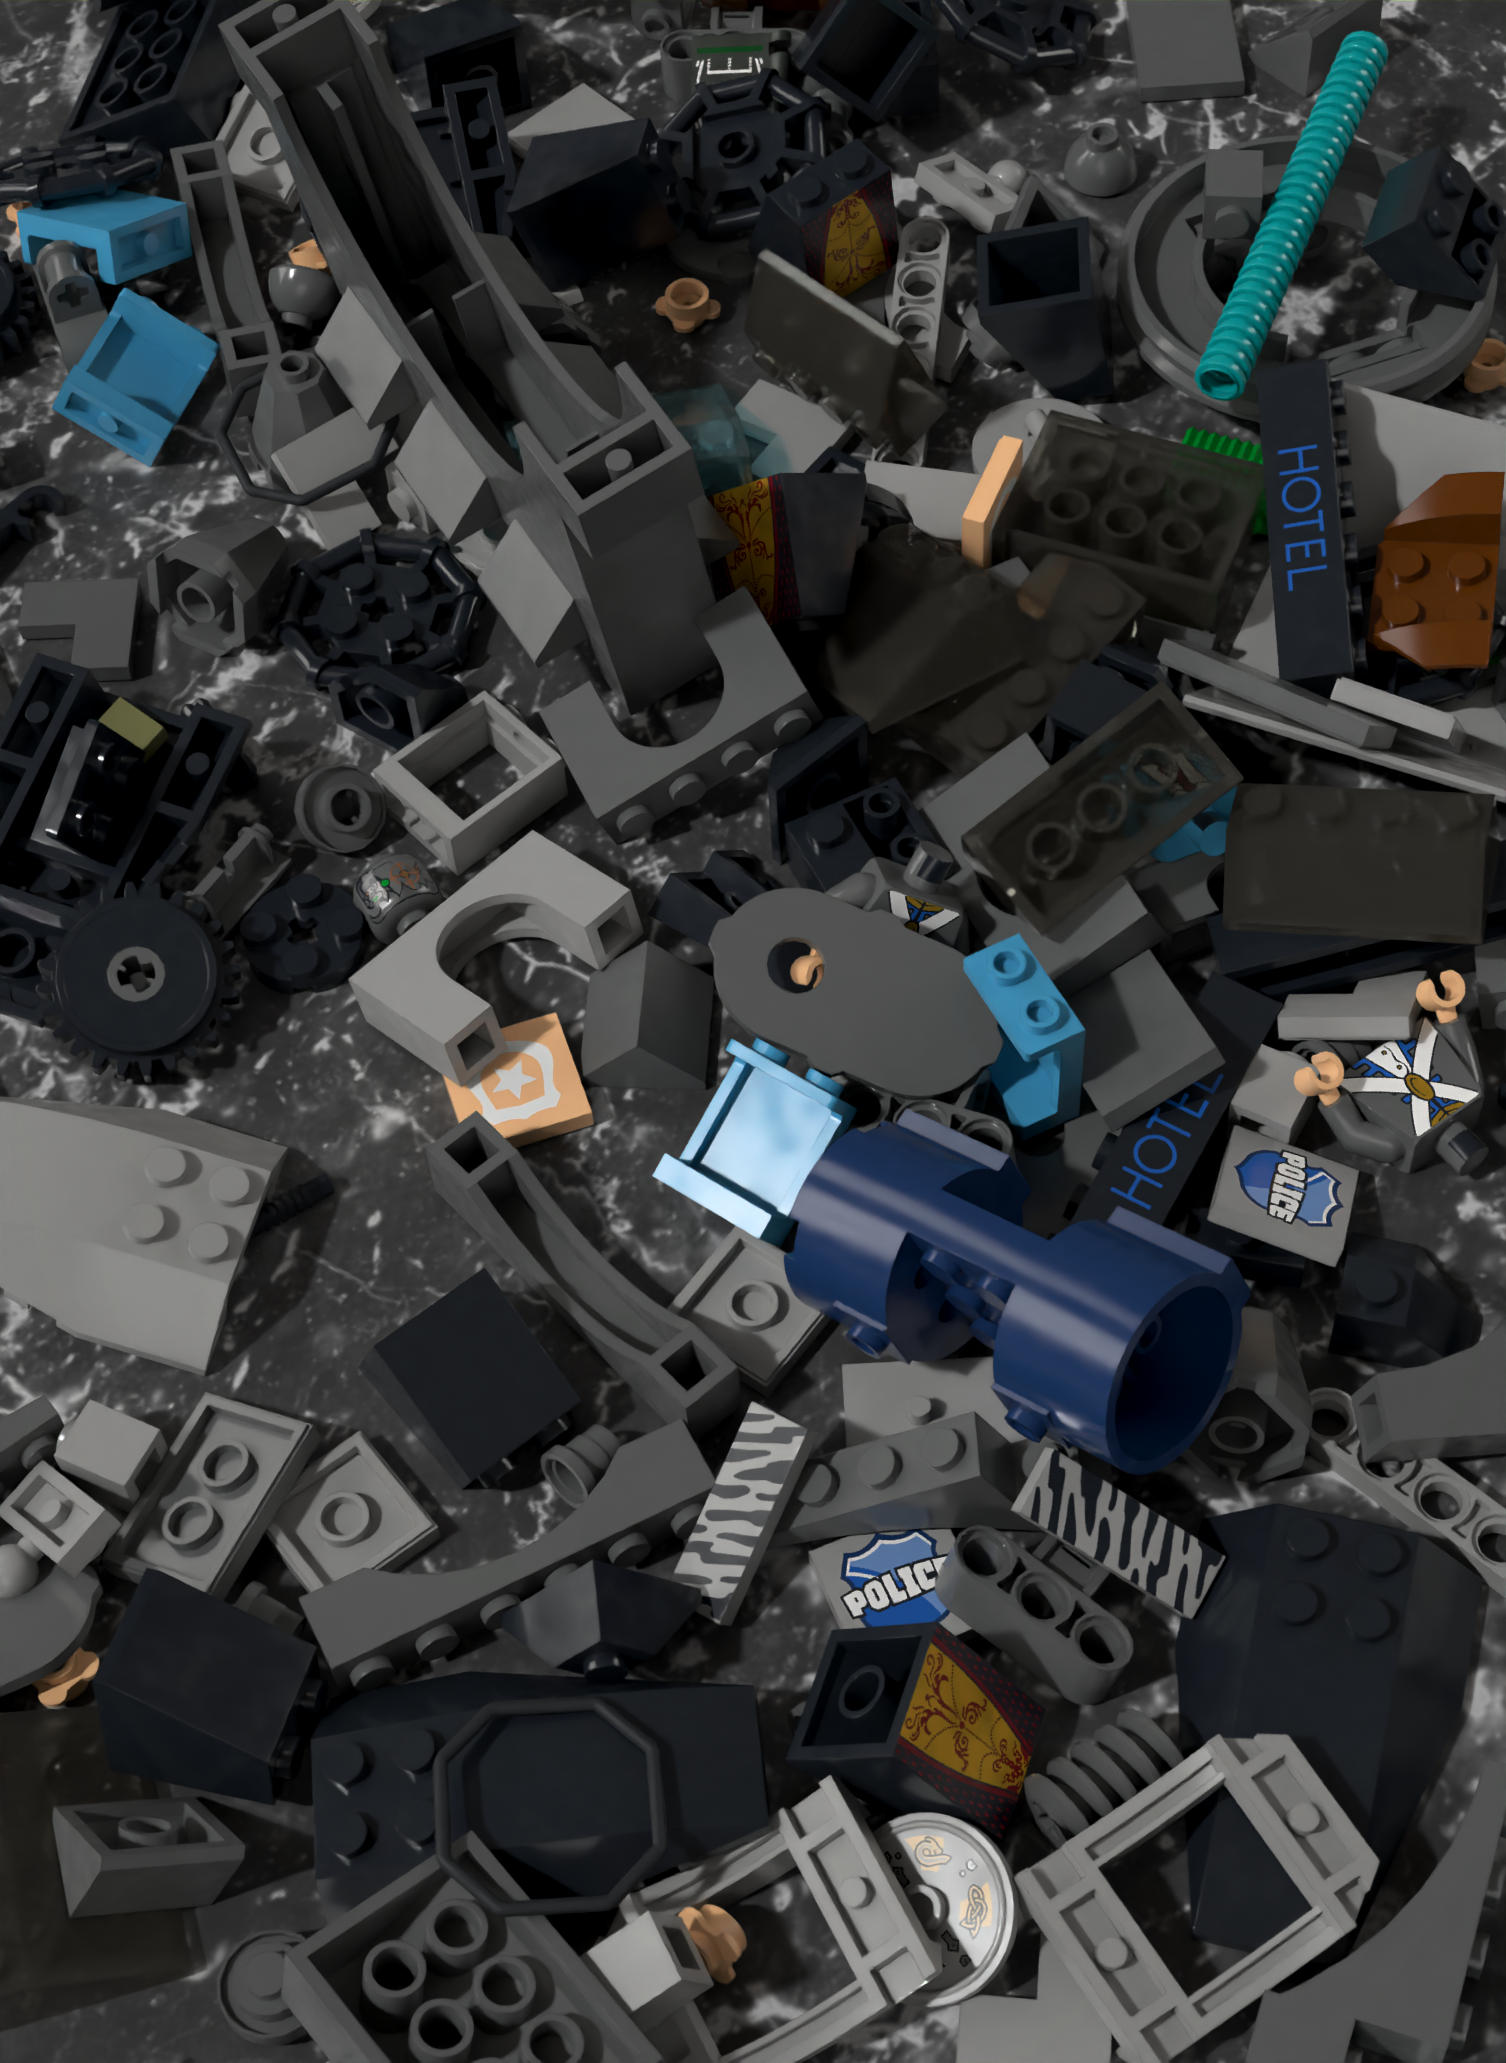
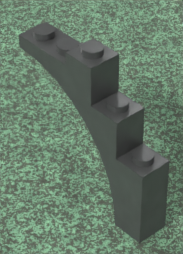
M1506 1317L1490 1335L1474 1346L1425 1366L1377 1373L1351 1396L1365 1463L1506 1453Z

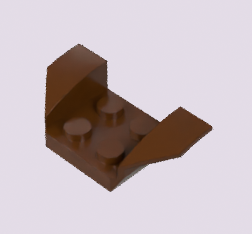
M1468 472L1444 475L1416 498L1384 529V541L1377 545L1367 637L1369 655L1404 656L1426 670L1488 668V663L1491 659L1505 472Z

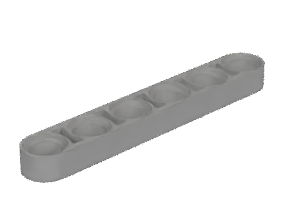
M916 218L903 227L900 235L872 461L890 463L900 460L912 466L925 467L950 263L949 230L943 222L936 218ZM921 238H932L940 243L935 250L926 253L917 252L911 247L916 240ZM917 281L929 282L935 287L930 294L919 297L913 296L905 290L910 284ZM910 325H920L929 330V334L925 338L917 341L904 339L901 337L900 332ZM910 369L917 370L924 376L919 383L912 386L900 385L894 380V377L899 372ZM898 415H910L918 420V424L909 431H895L888 425Z
M1329 1387L1309 1392L1313 1412L1321 1409L1333 1410L1345 1419L1347 1427L1345 1431L1335 1436H1323L1311 1428L1306 1451L1416 1533L1427 1538L1475 1573L1485 1584L1506 1598V1562H1494L1486 1558L1478 1546V1540L1486 1534L1499 1533L1506 1536V1508L1437 1458L1402 1460V1471L1396 1476L1389 1478L1378 1477L1372 1474L1366 1468L1363 1460L1364 1457L1351 1396L1337 1388ZM1442 1491L1451 1495L1457 1501L1460 1512L1450 1519H1435L1423 1510L1420 1499L1429 1492Z

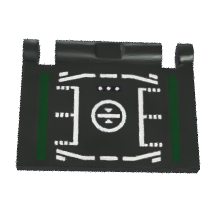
M776 30L772 33L692 36L691 96L697 90L695 85L703 80L707 85L759 74L764 67L777 69L780 77L791 83L792 56L786 52H776L770 55V47L787 49L792 45L791 32ZM775 99L769 101L766 107L773 114L774 110L782 113L789 109ZM702 116L693 125L695 132L705 123ZM744 145L735 146L734 153L726 157L742 155L746 151Z

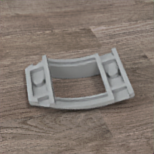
M1218 1734L1147 1788L1065 1842L1061 1848L1034 1866L1027 1867L1015 1875L1013 1880L1016 1884L1024 1922L1026 1923L1033 1918L1119 2043L1120 2047L1114 2054L1127 2063H1166L1264 1994L1265 1989H1272L1357 1926L1355 1921L1365 1894L1371 1888L1380 1861L1288 1734H1257L1253 1739L1222 1738ZM1225 1785L1313 1909L1200 1990L1187 1997L1101 1872L1151 1839L1221 1786Z
M830 1774L820 1781L821 1788L790 1810L782 1808L771 1816L772 1831L690 1866L640 1891L630 1892L619 1904L620 1908L606 1937L598 1936L594 1947L647 1911L678 1916L685 1907L699 1910L703 1905L711 1904L724 1909L798 1866L857 1980L789 2023L722 2057L694 2000H691L643 2033L663 2057L662 2063H802L865 2026L942 1973V1944L929 1940L865 1821L871 1813L836 1776Z

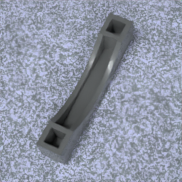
M221 139L170 149L179 201L187 203L192 252L216 343L220 345L219 354L231 396L235 387L240 382L265 370L269 360L281 355L282 352L273 321L270 319L261 294L223 140ZM261 385L244 394L235 414L236 418L255 415Z
M477 1110L425 1149L435 1190L667 1424L682 1418L696 1443L742 1406L738 1366L693 1322L681 1318L660 1306L618 1272L562 1212L533 1174L520 1153Z
M682 1418L619 1447L604 1477L581 1506L550 1533L516 1553L478 1567L439 1574H397L361 1568L298 1599L309 1628L341 1696L354 1691L374 1690L387 1683L397 1670L420 1659L424 1661L439 1659L453 1651L460 1640L485 1628L489 1630L502 1628L501 1614L591 1560L628 1568L642 1561L650 1553L651 1549L675 1537L680 1539L690 1538L716 1480Z

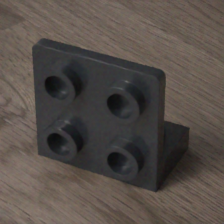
M89 719L84 729L72 726L30 839L104 863L108 852L115 848L121 837L123 828L121 817L130 794H133L138 789L144 774L143 759L146 752L102 722Z

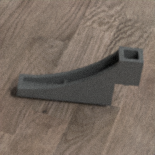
M975 1411L806 1460L765 1551L831 1537L893 1530L968 1528L982 1525L994 1529L1045 1532L1011 1510L1045 1447L1057 1450L1113 1486L1111 1464L1075 1445L1068 1449L1044 1436L1040 1443L1029 1439L1011 1443Z
M1490 1758L1486 1759L1470 1809L1451 1847L1422 1889L1386 1927L1347 1958L1305 1983L1281 1994L1265 1989L1245 2063H1360L1363 2049L1349 2045V2043L1409 2063H1442L1448 2048L1459 2052L1462 2051L1473 2006L1459 2002L1465 1976L1479 1980L1490 1940L1489 1934L1476 1930L1482 1906L1496 1909L1506 1875V1865L1494 1861L1499 1837L1506 1839V1763Z

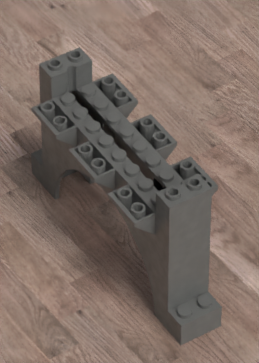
M261 0L220 23L218 27L238 75L268 116L342 296L314 348L316 355L369 430H372L417 402L422 405L424 410L396 457L394 464L451 547L501 517L506 522L509 528L477 581L482 591L535 666L539 668L589 638L603 678L632 716L717 665L719 661L693 617L716 603L706 567L739 548L740 543L704 495L692 447L626 361L614 367L616 379L592 346L548 342L541 339L537 332L564 317L563 308L508 236L472 232L416 127L388 64L379 38L350 0ZM450 329L462 345L466 356L473 360L487 379L494 394L500 397L517 420L518 424L513 429L519 444L523 464L458 376L442 334Z

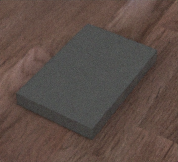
M1123 0L1139 102L1244 95L1245 78L1230 0Z
M1147 949L1065 1000L1085 1028L1082 1085L1111 1132L1117 1131L1226 1063L1218 1048L1150 949Z
M205 1392L99 1561L109 1574L137 1584L140 1583L146 1568L160 1570L224 1601L322 1437L312 1424Z

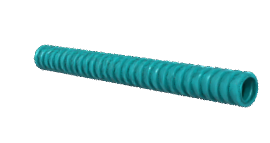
M1353 32L1347 35L1341 43L1340 50L1326 77V82L1321 88V93L1316 99V104L1312 108L1311 115L1301 133V138L1296 144V149L1291 155V160L1287 164L1286 171L1276 189L1275 196L1272 198L1270 207L1266 211L1265 218L1260 225V230L1256 234L1254 243L1249 249V254L1245 258L1244 266L1241 268L1239 276L1233 285V290L1228 296V302L1222 310V315L1219 317L1217 326L1207 343L1206 351L1195 370L1194 380L1197 387L1212 399L1232 401L1239 398L1244 392L1246 382L1251 376V370L1254 368L1257 357L1261 353L1262 345L1265 343L1267 334L1271 330L1273 320L1276 318L1278 309L1283 302V297L1287 293L1289 284L1294 277V272L1298 268L1299 260L1304 254L1309 237L1314 231V226L1318 222L1325 201L1334 185L1335 178L1344 162L1349 146L1354 139L1359 122L1364 116V111L1373 95L1374 88L1377 86L1379 77L1383 72V67L1387 63L1389 52L1385 42L1371 32Z

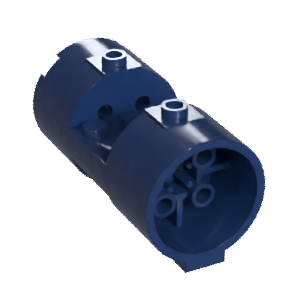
M908 1108L896 1123L881 1121L880 1127L865 1133L854 1128L835 1141L809 1172L795 1199L790 1218L798 1221L799 1225L794 1252L784 1255V1267L787 1281L795 1296L805 1305L849 1327L850 1329L846 1333V1337L857 1348L876 1359H880L885 1352L909 1365L912 1360L929 1362L948 1356L975 1336L983 1344L994 1350V1383L991 1389L1008 1410L1004 1419L1015 1431L1036 1443H1040L1044 1436L1068 1449L1075 1445L1130 1474H1149L1165 1467L1180 1456L1199 1436L1218 1407L1232 1376L1241 1340V1309L1252 1295L1232 1258L1120 1206H1117L1107 1222L1098 1219H1088L1067 1227L1050 1241L1023 1228L1022 1205L1031 1194L1032 1189L1009 1155Z

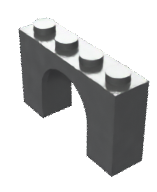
M743 586L693 617L721 665L724 676V691L715 715L702 730L691 738L666 747H646L628 740L610 706L590 680L539 711L594 817L616 845L628 838L644 834L656 821L681 806H688L697 802L707 790L732 775L748 771L760 758L785 743L801 739L809 732L811 727L825 720L746 586Z
M1025 732L918 812L938 844L953 856V873L946 881L952 885L964 910L968 914L970 922L976 929L970 934V942L975 950L978 952L1019 933L1063 998L1067 1000L1147 949L1153 948L1169 935L1139 890L1118 866L1065 904L1045 914L1024 917L1010 915L1002 911L998 893L999 880L1005 862L1012 851L1025 838L1077 801L1048 756L1029 734Z

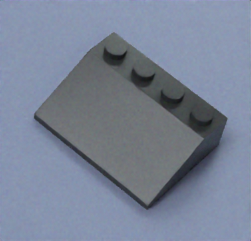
M472 1830L451 1843L452 1858L501 1900H530ZM436 1854L285 1953L281 1998L332 2063H662L663 2061L660 2053L544 1915L502 1917L492 1913L441 1869L436 1859Z

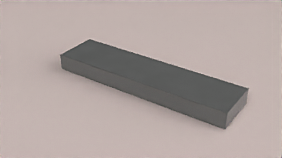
M1164 638L1157 656L1160 663L1358 748L1384 751L1385 749H1390L1398 730L1394 726L1194 642Z

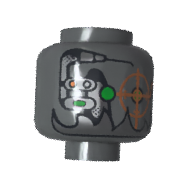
M384 854L374 858L362 868L353 889V902L356 908L362 913L363 919L376 939L387 945H391L445 901L442 893L421 861L410 855Z

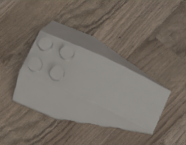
M0 1096V1288L4 1290V1296L26 1309L33 1306L56 1320L57 1327L76 1338L205 1376L226 1320L228 1295L261 1206L266 1202L269 1203L287 1155L288 1147L167 1110Z

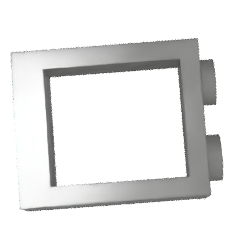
M485 690L373 769L375 780L382 788L386 812L457 876L568 795L564 769L567 764L556 743L549 738L541 739L527 727L521 714L512 705H501ZM490 744L525 776L463 821L428 788Z

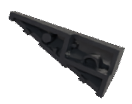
M745 850L713 851L703 871L670 873L647 915L710 948L708 945L718 920L732 916L743 904L752 898L783 887L776 880L768 879L765 884L762 883L751 872L755 859ZM796 941L786 942L776 947L769 955L767 961L768 973L772 981L795 994L808 992L813 989L818 976L816 968L808 985L796 984L790 974L794 961L801 956L810 955L811 949L805 943Z

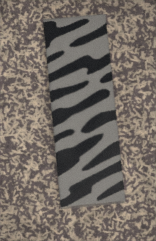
M751 1402L670 1580L700 1588L702 1603L695 1611L720 1625H732L819 1434L815 1430L761 1403Z
M1045 1447L1011 1508L1013 1512L1180 1616L1189 1619L1194 1617L1225 1559V1556L1052 1448Z

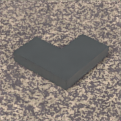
M139 578L24 582L18 625L22 638H74L72 664L90 669L97 681L132 680L142 599V588Z

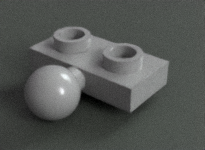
M953 152L919 163L914 182L931 193L936 202L951 207L970 220L971 225L975 229L989 234L1005 229L1028 175L1024 167L1013 160L997 162L986 174Z
M42 1459L0 1506V1517L23 1535L17 1544H4L0 1546V1598H14L30 1590L38 1579V1561L44 1554L75 1579L89 1562L101 1554L107 1541L122 1525L105 1508Z

